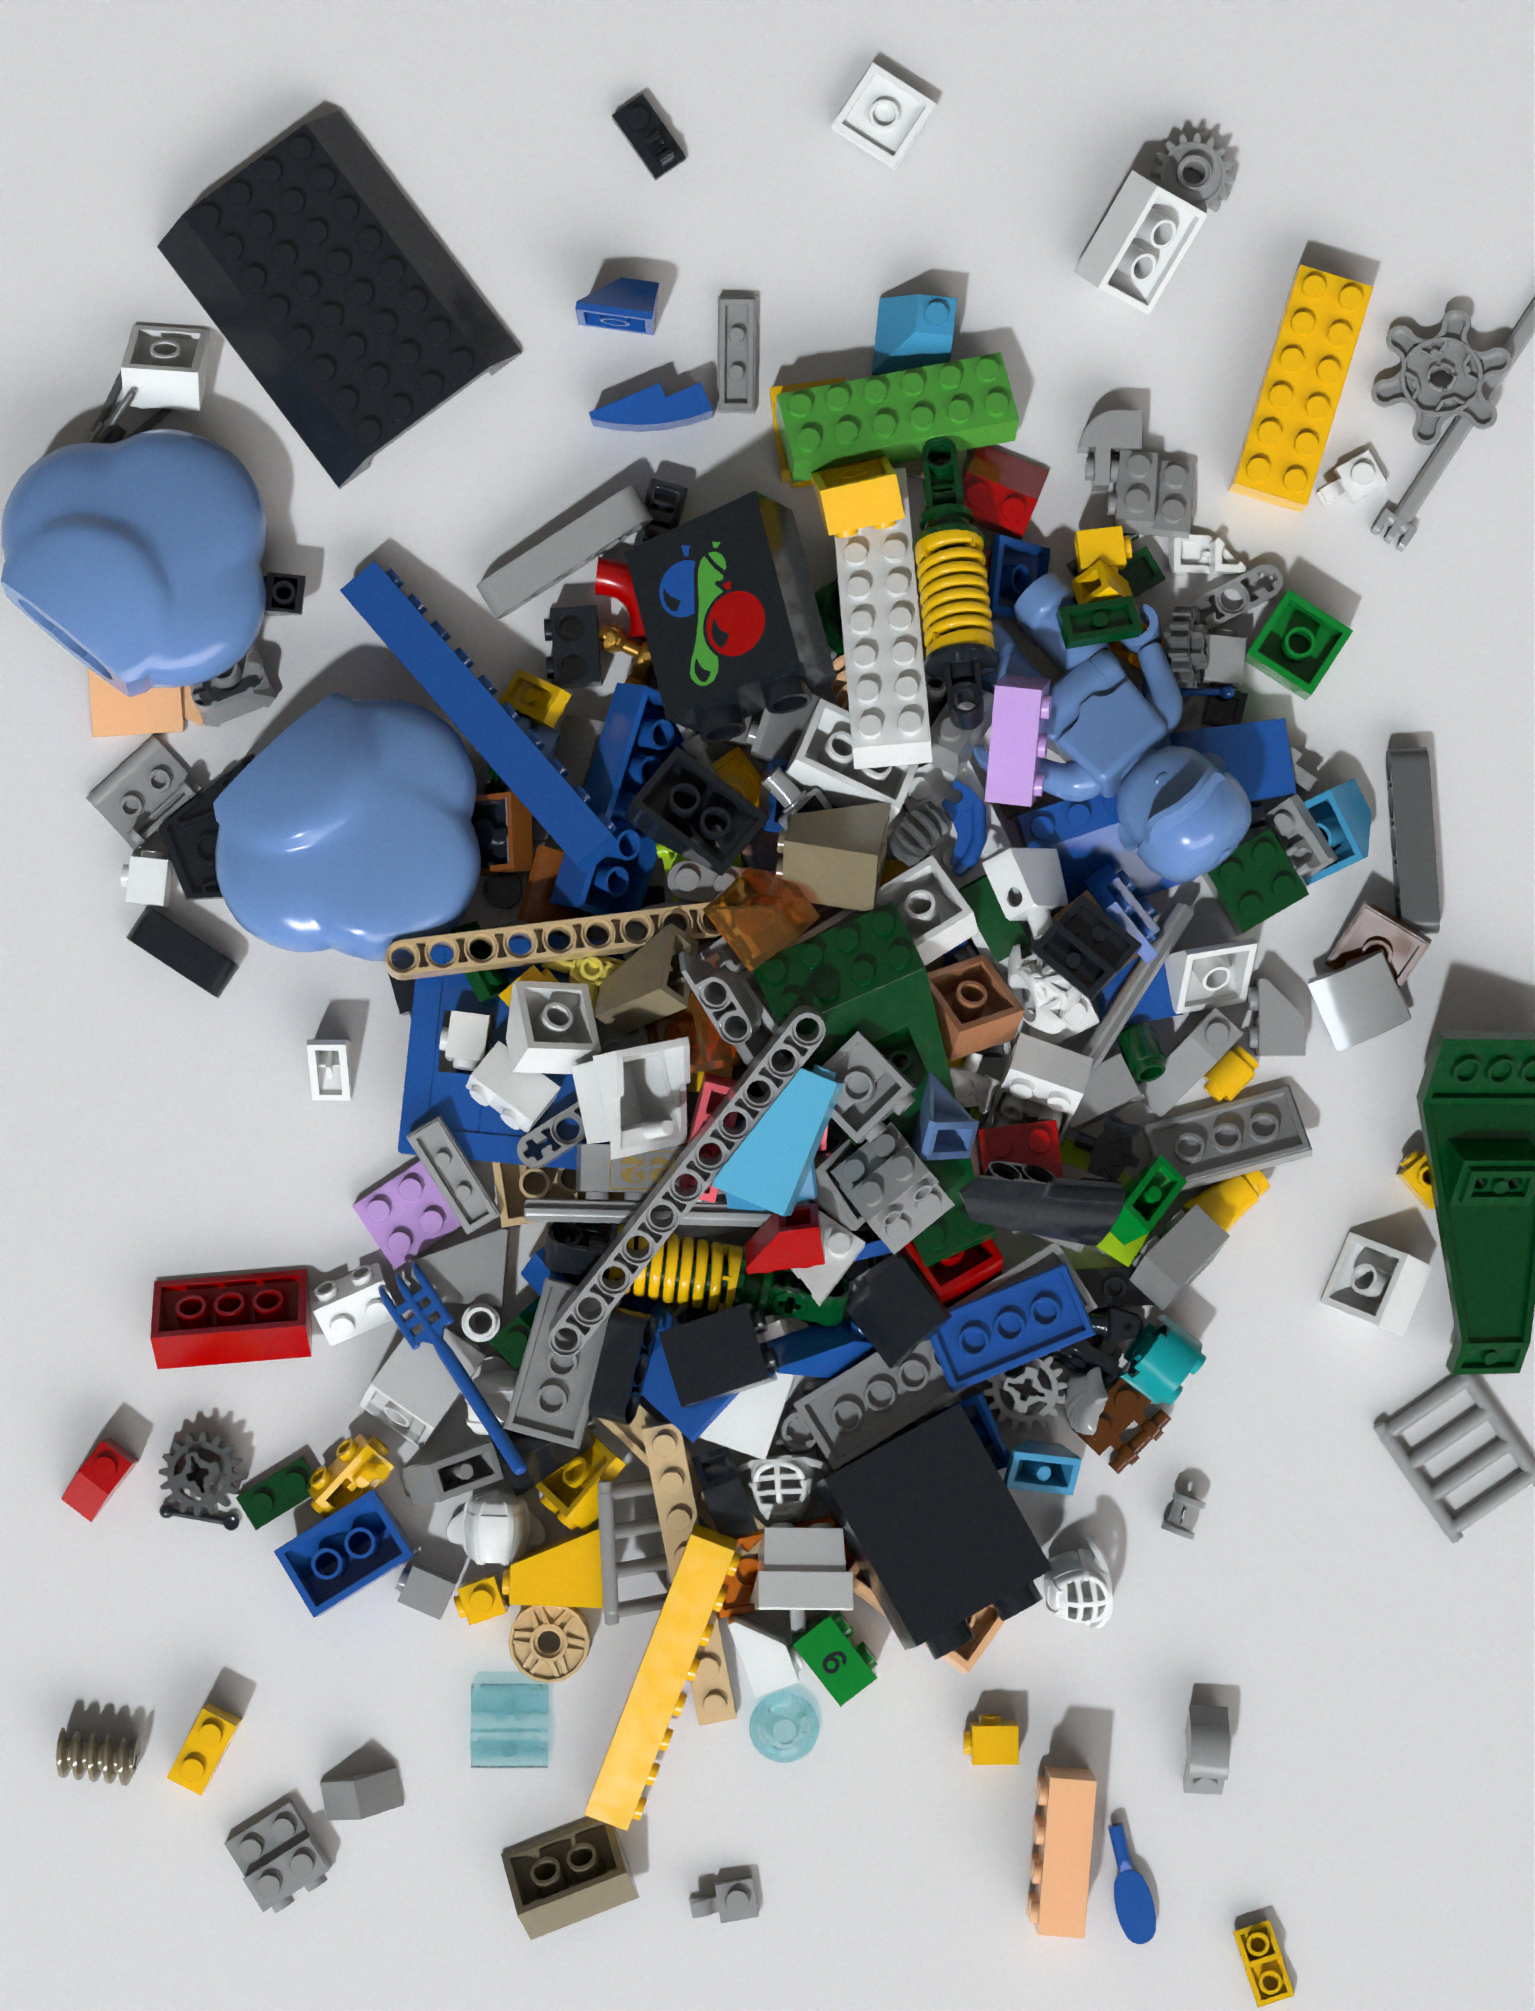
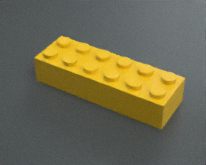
M1300 264L1290 286L1228 491L1300 513L1306 508L1371 298L1373 286Z

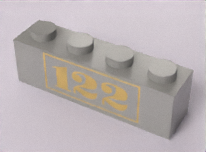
M577 1144L576 1191L586 1192V1199L609 1200V1192H625L624 1200L645 1201L648 1193L652 1192L687 1146H672L611 1160L609 1144ZM680 1176L675 1181V1184L677 1186L679 1183ZM718 1189L715 1202H725L726 1192Z

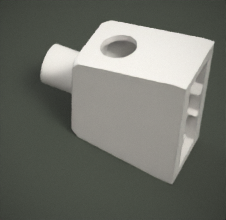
M1009 848L982 863L1005 917L1009 921H1028L1034 939H1040L1053 925L1051 915L1062 910L1068 904L1057 849Z

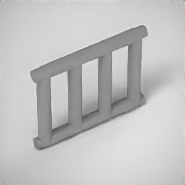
M1475 1374L1457 1375L1388 1424L1383 1421L1373 1427L1380 1441L1444 1534L1447 1535L1453 1544L1463 1537L1461 1532L1530 1484H1533L1535 1487L1534 1460ZM1466 1389L1479 1408L1409 1455L1396 1436ZM1488 1420L1500 1440L1431 1487L1418 1468ZM1510 1452L1522 1472L1453 1519L1440 1500Z
M651 1478L612 1484V1481L608 1480L598 1481L597 1496L603 1612L605 1624L609 1626L619 1623V1618L661 1610L671 1586L666 1554L618 1563L616 1560L615 1539L661 1532L658 1516L615 1523L613 1500L654 1494ZM666 1570L667 1593L619 1602L618 1578Z

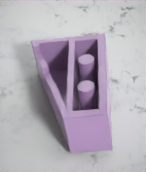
M1004 674L995 684L984 802L1031 807L1036 800V796L1042 797L1045 773H1039L1041 758H1046L1048 748V735L1044 734L1045 719H1049L1051 714L1052 696L1049 695L1051 679Z

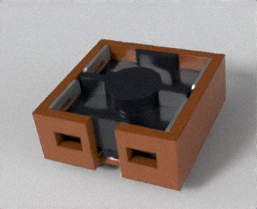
M512 791L476 796L471 822L478 838L481 855L479 877L497 875L498 872L531 871L533 864L532 815Z

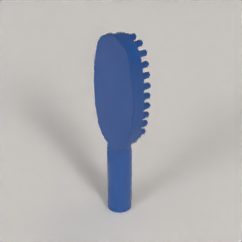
M1115 1823L1109 1825L1108 1830L1119 1872L1114 1881L1116 1912L1127 1938L1133 1943L1145 1944L1154 1937L1156 1932L1154 1902L1143 1876L1133 1869L1123 1823Z

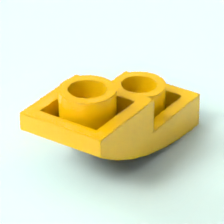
M1270 1919L1233 1931L1257 2008L1295 1996Z

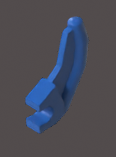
M955 780L951 788L961 793V801L951 803L944 798L941 805L953 822L957 833V840L950 861L953 866L952 871L957 876L962 877L978 863L986 844V806L970 787Z

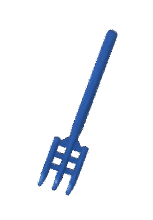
M412 1262L414 1274L423 1289L413 1295L401 1275L396 1274V1283L406 1301L396 1307L384 1287L380 1286L378 1290L384 1306L413 1350L418 1349L422 1342L433 1344L440 1360L513 1473L516 1475L523 1474L527 1470L526 1462L452 1348L443 1339L445 1325L452 1324L454 1318L417 1262ZM428 1296L432 1303L422 1309L419 1302ZM412 1309L415 1316L406 1322L402 1315ZM438 1311L441 1318L432 1323L428 1317ZM421 1323L424 1330L415 1336L411 1329Z

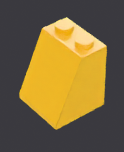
M599 1523L592 1525L587 1532L580 1530L529 1551L513 1561L510 1567H506L505 1571H503L502 1594L509 1595V1605L603 1608Z

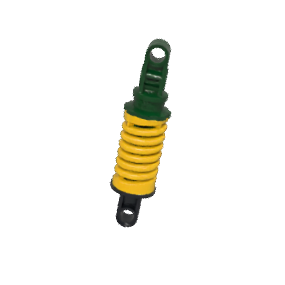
M935 437L927 441L922 449L926 510L919 517L922 532L917 534V538L912 541V550L915 553V561L918 567L917 577L919 580V600L922 607V629L925 634L924 645L926 647L924 668L929 676L946 681L949 717L952 724L961 730H972L982 723L985 715L981 677L995 670L999 664L998 653L994 646L995 638L992 634L993 624L990 621L992 611L989 608L991 601L987 594L989 591V585L986 581L988 574L984 567L986 557L982 552L986 545V538L984 533L979 531L977 527L972 526L974 523L973 511L969 507L964 506L962 477L959 476L955 444L947 438ZM937 459L948 460V462L941 465L932 463ZM963 702H971L975 704V706L969 710H961L957 708V706Z
M554 1222L547 1231L542 1258L543 1263L554 1272L586 1276L626 1224L612 1223L609 1230H604L573 1222ZM675 1233L669 1236L634 1281L633 1285L634 1295L640 1298L645 1295L648 1288V1297L656 1301L660 1298L663 1290L662 1299L665 1303H672L675 1300L676 1293H678L677 1303L680 1306H687L692 1296V1306L695 1309H701L704 1306L705 1299H708L707 1309L710 1312H715L717 1309V1312L743 1303H750L755 1305L756 1310L761 1309L763 1314L765 1312L777 1314L785 1318H797L817 1322L825 1326H834L843 1320L851 1289L849 1282L842 1277L819 1307L812 1298L810 1290L801 1278H797L791 1269L777 1270L771 1273L747 1274L745 1245L741 1247L723 1243L722 1246L720 1242H712L709 1247L708 1241L705 1239L697 1240L694 1245L692 1237L684 1236L680 1241L679 1236ZM635 1236V1239L631 1237L628 1240L627 1245L633 1250H642L649 1242L645 1237ZM614 1266L607 1268L603 1273V1276L610 1281H615L617 1278L621 1279L624 1275V1271L621 1268ZM795 1277L796 1285L795 1287H791L792 1279ZM630 1286V1288L626 1291L625 1295L630 1292L631 1286ZM788 1297H792L790 1307L787 1306Z

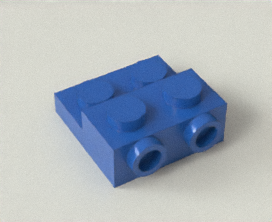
M1107 862L1084 880V883L1106 915L1142 944L1137 953L1148 964L1159 955L1151 944L1156 939L1155 934L1160 931V928L1153 919L1158 913L1145 896L1138 900L1132 893L1137 886L1123 869L1117 873Z

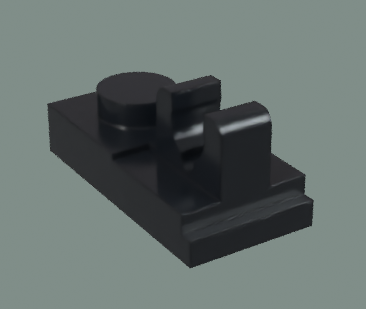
M643 94L612 115V120L655 181L686 160L684 152Z
M1097 1337L1091 1345L1088 1341L1081 1340L1046 1356H1052L1053 1360L1074 1372L1088 1373L1091 1369L1100 1367L1103 1384L1106 1389L1121 1370L1118 1365L1122 1349L1117 1347L1108 1356L1101 1351V1344L1104 1339Z

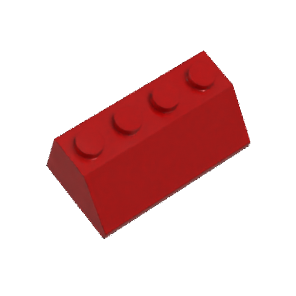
M307 1269L155 1281L150 1340L157 1369L312 1357V1317Z

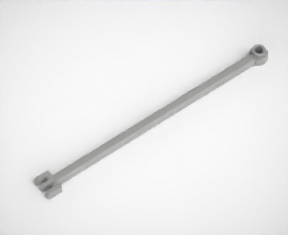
M1535 299L1502 347L1509 351L1512 356L1511 368L1535 333ZM1509 371L1503 375L1490 377L1484 382L1482 394L1488 402H1490ZM1456 417L1395 512L1392 513L1385 509L1370 531L1377 536L1382 531L1384 524L1390 526L1391 528L1383 539L1388 544L1391 543L1397 532L1404 535L1396 546V549L1400 552L1404 551L1418 530L1410 522L1473 428L1465 417Z

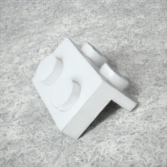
M378 1262L369 1266H360L353 1270L351 1274L335 1281L323 1282L316 1289L309 1292L312 1311L331 1347L393 1320L382 1302L378 1288L383 1286L396 1307H398V1304Z

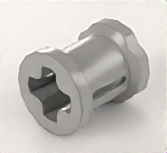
M1173 1491L1172 1497L1174 1502L1168 1519L1162 1522L1161 1528L1193 1540L1195 1534L1192 1530L1199 1510L1204 1509L1206 1503ZM1185 1507H1187L1182 1523L1180 1524V1520L1184 1512Z

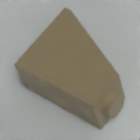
M672 923L665 926L600 984L594 1017L623 1035L687 1008L691 988L681 973L679 953L684 951L696 958L699 942Z

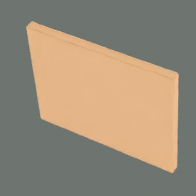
M88 668L93 737L185 732L181 687L151 688L146 693L128 697Z

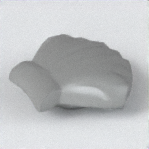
M1100 1367L1093 1368L1088 1373H1071L1066 1381V1401L1064 1404L1066 1417L1071 1428L1081 1434L1094 1435L1099 1416L1103 1412L1106 1401L1109 1398L1103 1384Z

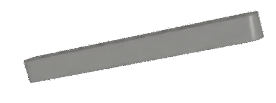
M802 1005L795 1008L553 1317L549 1324L548 1343L550 1349L556 1355L571 1357L583 1348L712 1183L719 1171L822 1042L826 1027L821 1013L816 1008L810 1005ZM804 1018H812L817 1022V1028L813 1033L803 1035L796 1030L798 1022ZM781 1049H787L793 1054L791 1062L784 1066H778L772 1062L773 1054ZM757 1080L764 1081L769 1085L767 1093L760 1097H754L747 1092L749 1085ZM730 1112H739L745 1117L744 1122L735 1128L726 1126L723 1123V1119ZM706 1143H715L721 1148L719 1154L711 1159L702 1157L699 1154V1150ZM682 1174H690L697 1179L695 1185L689 1189L679 1188L675 1181ZM658 1205H666L673 1212L667 1219L658 1220L651 1215V1211ZM642 1236L649 1243L642 1250H633L629 1248L627 1242L631 1237ZM612 1266L619 1267L624 1271L623 1277L617 1281L606 1279L603 1273ZM587 1297H593L601 1303L599 1308L594 1311H585L579 1304ZM562 1328H570L577 1335L572 1341L563 1342L555 1334Z

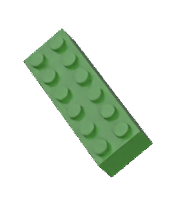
M1001 352L777 394L775 418L792 483L811 480L812 472L886 456L890 464L921 459L924 445L935 437H944L951 440L955 444L957 451L1015 441L1019 424V416Z

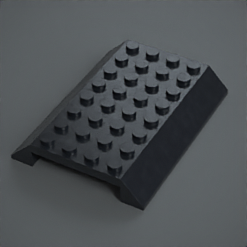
M340 111L302 125L182 214L157 246L339 489L368 469L370 466L367 461L485 373L489 372L493 376L522 354L521 350Z

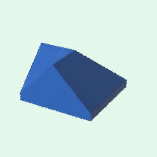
M623 277L576 301L575 310L578 325L654 335L659 282Z

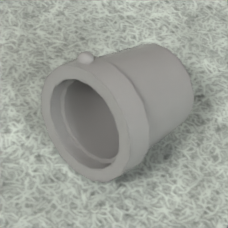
M794 1405L787 1406L782 1411L776 1428V1435L778 1437L776 1444H782L785 1449L794 1453H807L814 1450L817 1443Z

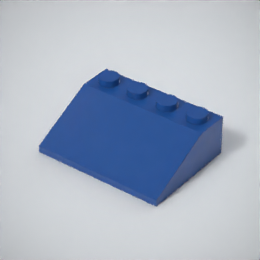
M1099 794L1092 799L1082 802L1064 800L1019 815L1014 819L1024 848L1057 849L1068 904L1086 890L1090 891L1084 880L1107 862L1117 873L1122 869L1127 873L1137 886L1132 891L1137 899L1186 882L1171 881L1158 875L1148 868L1136 854L1138 848L1126 850L1122 846L1118 837L1120 821L1117 815V795L1112 798H1105Z

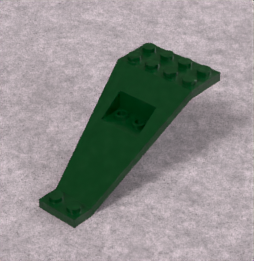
M894 901L750 964L778 1028L789 1014L799 1006L810 1005L821 1013L826 1027L825 1036L802 1068L812 1070L814 1064L823 1066L857 1031H860L893 1064L897 1059L907 1060V1064L898 1069L917 1087L911 1094L916 1100L900 1116L893 1112L883 1123L888 1125L892 1122L910 1145L930 1070L956 1098L926 968ZM804 1018L798 1022L796 1030L803 1035L811 1034L816 1030L817 1022L812 1018ZM844 1131V1133L846 1134L847 1138L849 1139L855 1150L859 1149L863 1144H865L868 1141L867 1139H865L862 1143H855V1141ZM970 1158L923 1160L955 1204L913 1239L925 1268L996 1237V1232L992 1225L969 1221L959 1193L961 1188L975 1179Z
M1437 1031L1416 1097L1456 1332L1445 1366L1452 1375L1520 1373L1531 1342L1535 1307V1032Z

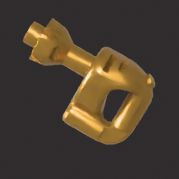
M615 622L611 628L602 625L598 632V640L603 642L601 650L609 653L624 652L636 658L625 683L645 685L659 691L658 683L655 688L650 686L653 663L647 640L642 645L628 638L625 630Z

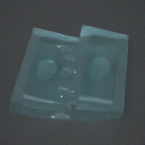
M471 1684V1768H548L549 1684Z

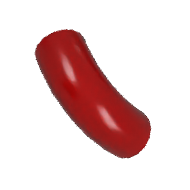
M599 557L595 595L616 598L625 605L630 616L629 637L647 640L628 563L613 558Z

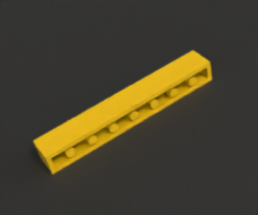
M694 1524L592 1789L584 1815L628 1831L632 1819L640 1820L647 1801L646 1798L641 1797L645 1784L650 1786L654 1784L660 1768V1764L654 1762L658 1750L666 1752L674 1731L668 1728L671 1716H680L687 1695L681 1693L685 1680L693 1682L701 1661L694 1658L699 1645L707 1646L714 1625L708 1623L712 1610L720 1612L728 1591L721 1588L726 1575L734 1576L741 1555L735 1553L738 1540Z

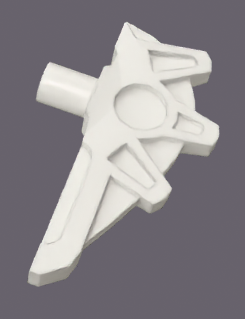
M975 1052L966 1056L962 1067L949 1066L951 1077H955L956 1100L963 1108L977 1106L980 1113L986 1114L991 1110L992 1097L997 1092L1001 1080L988 1075L982 1076L977 1072L983 1054ZM902 1058L900 1059L901 1064L905 1066L907 1064V1060Z

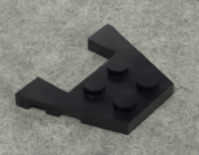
M254 753L248 755L241 763L224 774L201 795L194 798L159 826V832L186 900L224 899L215 871V848L219 824L216 821L213 803L233 779L255 758Z

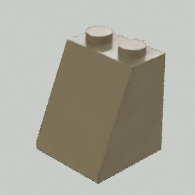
M880 802L791 814L788 829L780 830L777 844V852L783 853V858L778 859L775 881L782 882L781 898L865 912L873 911L886 862L891 803Z

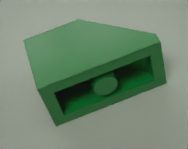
M1162 1155L1154 1158L1123 1186L1125 1191L1124 1206L1117 1221L1110 1230L1123 1245L1150 1233L1187 1183Z

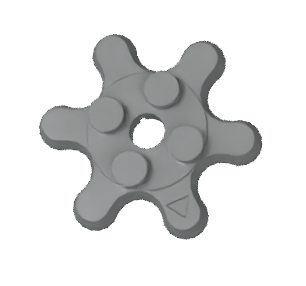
M1454 309L1445 314L1442 319L1440 332L1431 339L1419 338L1410 328L1403 325L1395 326L1387 333V346L1400 357L1401 369L1394 377L1376 382L1371 390V396L1374 403L1383 408L1398 403L1410 405L1416 412V421L1412 429V435L1414 440L1421 445L1429 446L1438 441L1443 423L1452 416L1465 417L1473 427L1481 430L1489 429L1497 420V410L1493 404L1483 397L1482 386L1488 378L1507 373L1512 365V356L1509 351L1501 347H1494L1483 352L1472 349L1467 342V333L1471 326V320L1469 315L1460 309ZM1438 370L1448 371L1452 375L1453 380L1445 389L1436 387L1430 382L1434 372Z

